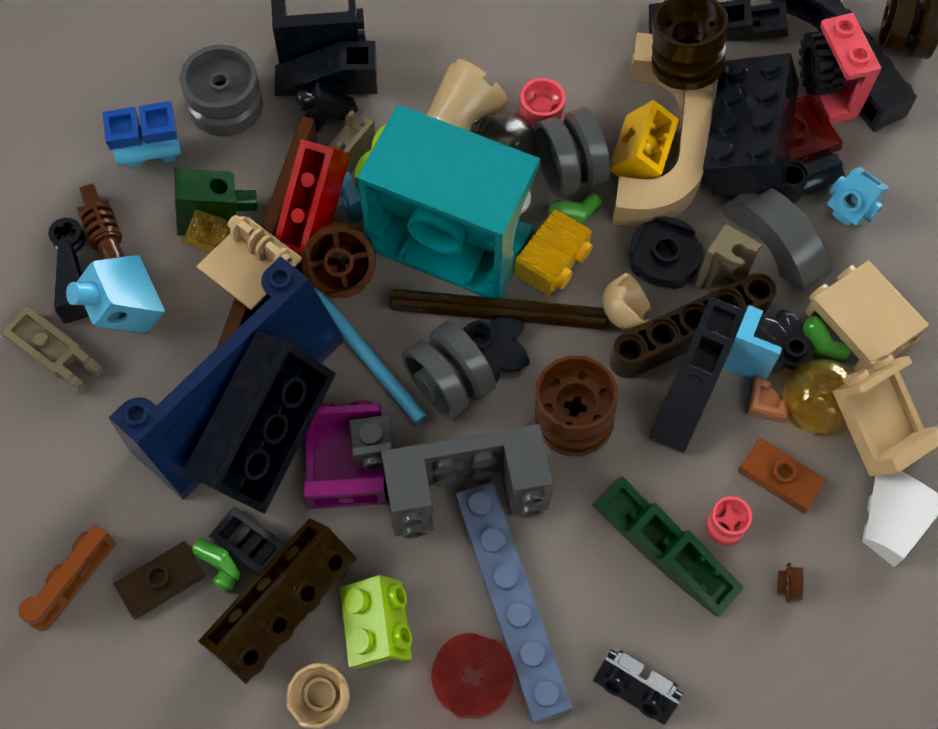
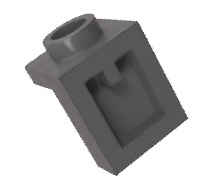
M388 415L350 420L352 452L356 469L363 468L366 471L383 469L381 451L393 449Z

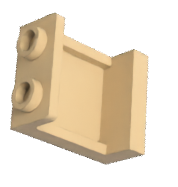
M869 260L858 268L854 265L846 268L837 277V282L830 287L827 284H823L810 295L811 303L805 312L808 317L819 314L858 357L859 361L853 368L855 371L869 370L872 368L870 362L878 357L892 354L893 357H896L916 343L929 327V324Z
M892 354L878 357L870 362L872 368L849 374L844 378L846 384L832 391L869 476L897 474L938 447V426L923 427L899 372L912 364L910 356L894 359Z

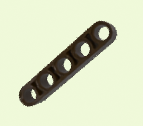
M764 273L751 274L621 334L613 345L610 357L611 370L621 378H632L686 353L696 330L689 327L686 322H694L698 325L710 296L745 311L749 305L763 310L761 317L764 316L777 292L775 281ZM750 293H756L763 299H756ZM662 337L668 341V344H660L653 338ZM631 352L636 356V359H626L620 353Z

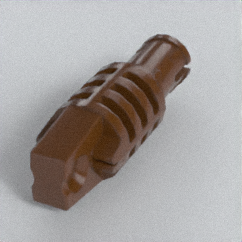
M94 184L80 187L85 206L78 207L77 210L90 246L99 252L102 260L124 257L120 247L122 234L109 200L100 201Z

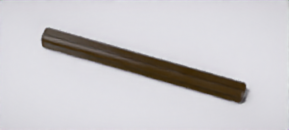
M395 288L391 290L389 298L390 309L396 311L493 320L500 316H506L526 323L602 330L606 328L608 323V317L602 307Z

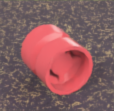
M536 78L526 83L521 90L518 129L528 141L535 143L534 127L538 121L556 117L563 122L566 101L565 91L556 81L548 78Z

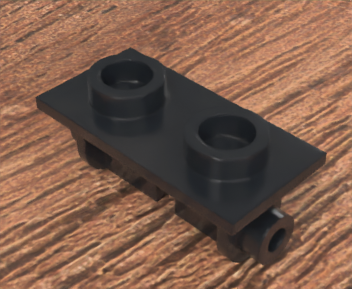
M611 649L593 681L602 686L611 695L618 696L639 709L645 716L665 725L683 695V692L676 689L678 684L671 682L653 670L647 680L639 677L645 666L644 664L627 655L621 649L619 653Z

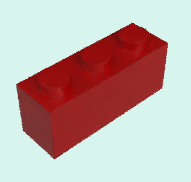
M304 139L300 140L274 236L300 256H302L308 239L319 228L332 223L351 153Z

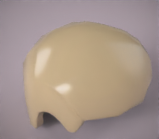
M625 272L606 286L602 296L604 312L612 324L627 332L651 321L650 318L643 320L646 314L651 311V305L644 291L631 274Z
M326 663L309 664L298 670L290 681L287 690L286 707L299 726L325 729L338 722L348 709L350 700L349 686L345 677L335 667Z

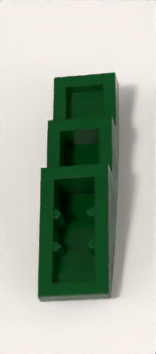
M623 476L616 478L592 504L652 564L714 616L719 617L743 590L744 587L689 530L682 531L656 503L649 504Z

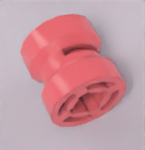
M728 496L720 499L706 520L708 536L719 545L729 546L736 544L741 540L752 522V512L749 505L738 497Z

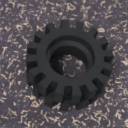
M823 32L805 33L803 35L804 39H801L800 42L802 48H799V55L801 56L799 66L802 69L800 77H803L802 85L806 87V93L810 94V96L841 92L846 79Z

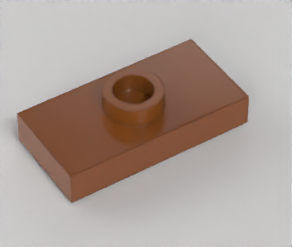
M760 437L738 469L739 473L803 514L808 510L826 482L825 478Z

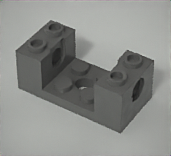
M540 424L381 451L395 536L403 535L406 539L424 536L428 530H433V506L429 489L431 484H434L435 487H448L454 485L460 479L472 477L473 480L482 481L494 477L495 473L501 472L510 516L520 514L522 518H531L542 514L543 510L549 508L554 483Z

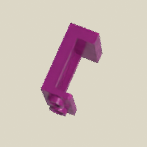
M366 400L355 401L351 405L344 406L321 403L305 434L306 482H304V497L308 509L386 504L384 469L378 471H366L363 468L356 469L350 420L382 416L380 404H373L371 401Z

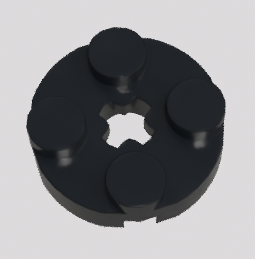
M672 217L657 218L656 222L647 225L644 223L637 228L631 240L629 248L631 271L652 285L670 287L672 289L681 288L686 281L696 274L703 257L702 243L700 242L699 244L698 239L694 236V229L682 220ZM664 246H668L671 248L670 253L675 256L664 258L660 256L656 249L663 250Z

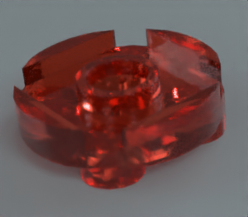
M475 633L460 634L448 640L437 653L431 673L432 688L439 703L457 718H485L497 712L511 694L514 667L507 650L496 640H490ZM471 665L474 670L482 669L485 678H479V681L482 682L480 685L473 687L471 683L464 684L460 675L465 676L466 673L462 670L466 666Z

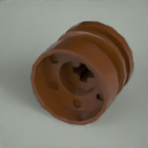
M567 356L553 361L540 374L536 382L535 424L541 425L544 443L551 450L565 456L582 457L598 451L608 442L614 430L618 386L612 373L601 362L587 356ZM573 412L578 413L577 417L572 416Z

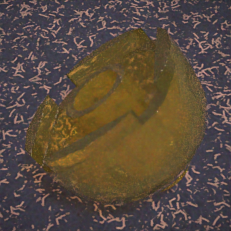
M827 359L810 360L796 368L785 383L781 398L786 403L787 418L801 431L804 428L810 432H815L814 436L819 437L836 435L846 429L847 424L832 391L846 384L844 378L852 372L839 362Z

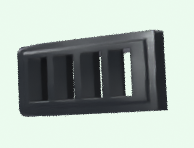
M66 237L58 239L54 307L62 322L70 323L87 318L89 315L84 305H71L67 301V286L71 282H77L82 275L78 256Z
M235 506L208 536L214 543L226 549L233 558L256 576L286 544ZM242 523L244 525L242 530L231 541V543L227 541V539ZM255 533L256 535L253 537V539L241 551L240 548L251 537V535ZM267 543V547L254 561L253 557L264 546V544Z

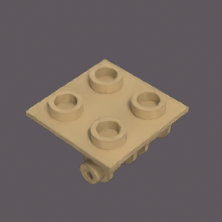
M234 215L227 224L230 228V234L196 268L252 311L267 296L261 284V278L265 270L280 256L293 267H296L302 261V257L248 216L239 217Z

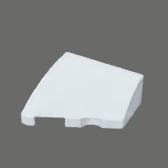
M903 471L897 474L875 476L873 493L869 497L867 508L869 511L868 523L864 526L862 542L895 567L907 556L937 518L938 493Z

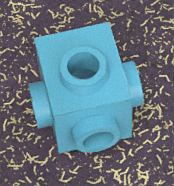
M863 168L852 169L847 178L841 176L834 183L829 191L832 198L827 205L834 210L832 215L845 225L849 226L853 223L856 226L865 220L870 223L882 209L883 204L879 201L888 191L889 187ZM854 195L857 197L858 203L855 201Z

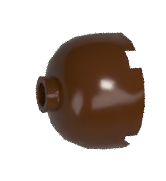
M331 223L319 228L308 239L302 253V270L313 287L315 286L319 291L324 292V295L331 298H348L360 293L371 281L376 269V251L371 239L360 228L349 223Z

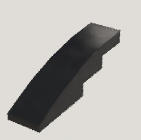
M751 0L719 2L727 11L728 16L726 41L758 40L789 36L786 1L752 6ZM663 2L649 4L650 34H652V18L655 10Z

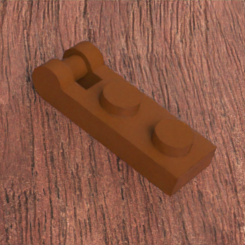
M96 524L89 531L83 532L74 542L72 553L63 564L56 565L50 571L46 578V585L36 597H29L21 602L18 610L19 616L38 631L50 628L116 545L111 536Z

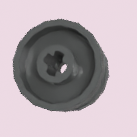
M218 44L208 46L193 53L182 65L179 77L182 92L187 103L190 118L199 129L211 135L230 136L250 128L260 117L263 98L255 63L246 52L229 45Z
M583 107L568 112L564 116L563 122L556 117H551L538 121L535 124L534 140L537 156L540 158L543 175L554 195L560 198L576 193L581 183L587 188H591L609 181L610 159L607 144L596 117L589 109Z
M446 321L429 333L430 344L419 340L402 352V360L410 377L425 399L439 414L448 420H453L469 408L468 397L476 401L482 399L496 388V380L486 358L474 341L458 325L451 321Z

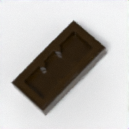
M183 541L113 584L129 613L136 620L206 576L188 545Z

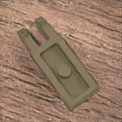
M26 306L1 331L5 339L57 379H63L80 394L86 390L87 386L79 376L74 375L68 370L76 360L89 373L99 376L104 371L93 358L83 351L78 343L29 306Z

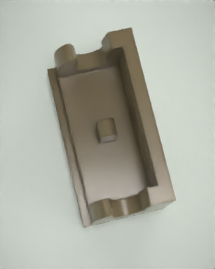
M353 110L345 117L346 125L328 145V147L351 153L346 170L349 174L356 168L360 158L372 148V141L375 136L374 120L366 116L362 124H359L355 119L356 115Z
M725 224L706 252L695 287L699 289L703 287L710 292H714L723 288L719 282L722 279H728L731 283L747 277L762 244Z

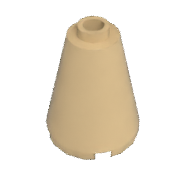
M456 59L455 62L453 61L448 66L427 115L475 133L504 109L508 103V98L496 81L491 87L483 79L487 73L468 61Z

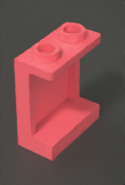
M854 13L824 19L820 25L846 79L841 92L812 96L826 126L858 118L881 71V66Z

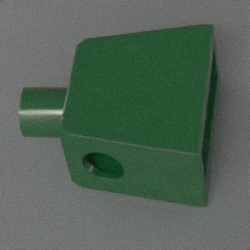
M174 168L177 236L230 230L227 224L230 218L236 215V212L257 211L256 189L235 190L234 174L232 172Z

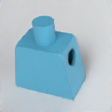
M140 255L93 261L78 281L69 283L66 289V297L69 304L84 305L92 324L100 328L148 333L165 313Z

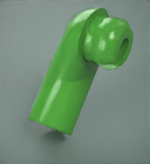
M590 192L579 203L555 200L550 204L548 212L550 215L554 209H558L583 224L602 205V200L597 194Z
M816 316L809 317L803 325V333L812 342L814 354L847 362L850 355L849 347L845 343L832 340L821 318Z

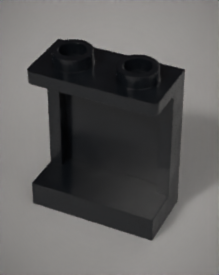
M271 0L272 28L279 63L340 41H366L365 30H361L365 29L363 8H356L355 0H348L349 10L345 12L288 16L285 0Z

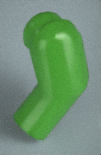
M204 538L198 539L193 545L192 554L213 565L219 571L213 578V584L226 593L232 591L234 584H239L241 572L229 552Z

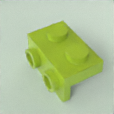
M378 575L340 587L349 668L360 669L389 660L402 662L411 660L412 634L407 624L405 609L407 596L402 582Z

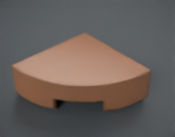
M755 376L752 380L747 415L784 423L787 419L785 401L771 387L772 384Z

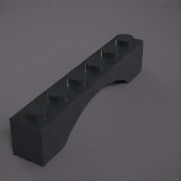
M771 0L772 3L786 1L787 14L802 19L819 31H822L820 28L822 20L852 13L840 0ZM861 27L881 66V71L860 112L861 117L871 130L875 132L906 117L917 95L911 84L906 82L895 69L892 61L874 43L872 36Z

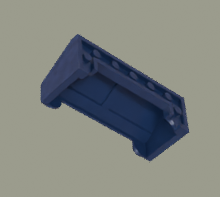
M281 256L265 270L261 278L262 288L270 298L157 406L146 398H132L122 404L109 417L128 450L183 500L200 482L182 474L256 331L286 340L320 363L344 342L343 335L309 279Z

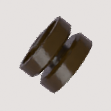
M887 0L879 33V49L898 54L907 44V51L910 56L929 59L938 45V0Z

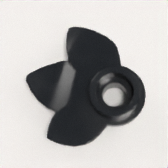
M780 310L775 320L768 317L760 318L754 337L782 348L780 356L770 373H775L784 367L792 370L800 369L811 362L814 355V347L812 342L804 336L803 324L796 315ZM789 347H797L802 352L794 353L789 349Z
M500 316L489 323L474 321L463 329L472 340L475 337H482L486 340L484 344L476 345L491 367L496 384L500 378L501 370L509 372L518 371L530 364L526 350L516 340L523 332L525 324L512 317Z

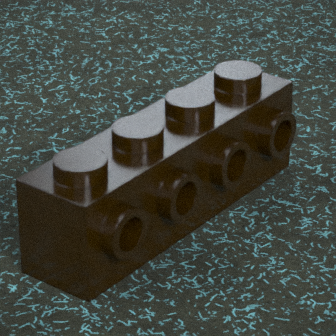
M309 518L198 642L229 672L247 684L253 676L262 671L266 661L278 647L291 638L294 629L307 614L319 606L322 597L336 582L346 575L348 568L357 558L329 527Z

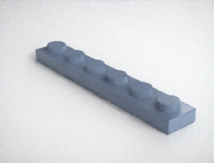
M493 482L455 493V499L532 724L572 711L573 708Z

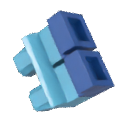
M171 101L139 106L140 119L135 107L102 112L105 140L109 149L114 150L117 165L126 164L128 168L141 167L146 160L159 159L165 163L176 161L178 155H181L178 128Z

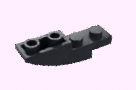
M710 296L648 439L682 454L685 453L732 348L734 338L745 315V310Z

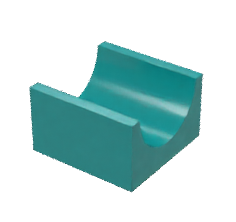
M397 104L357 177L365 233L371 239L378 255L482 297L502 298L514 274L515 259L528 244L533 234L534 226L520 221L519 217L531 184L539 169L540 158Z

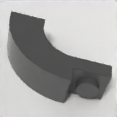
M771 188L763 194H739L723 205L727 218L753 231L767 245L777 263L780 277L805 290L832 272L828 255L815 229L805 215L780 192Z

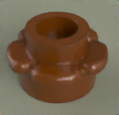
M787 563L786 571L778 570L777 593L785 595L787 603H790V599L803 600V568L791 567V563Z

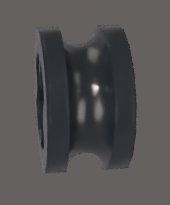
M64 217L52 223L48 232L49 239L57 251L58 239H61V235L67 236L66 239L70 241L75 252L79 251L85 244V234L80 224L72 218ZM70 231L73 232V237L67 236Z

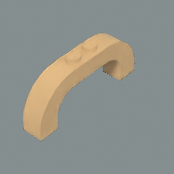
M637 32L629 80L659 85L667 89L676 98L680 107V120L675 166L667 174L655 179L619 176L612 217V225L637 228L644 223L647 225L656 222L657 218H674L678 216L694 200L704 175L703 165L712 119L713 86L711 84L701 89L685 91L671 88L660 82L652 69L653 39L652 34Z

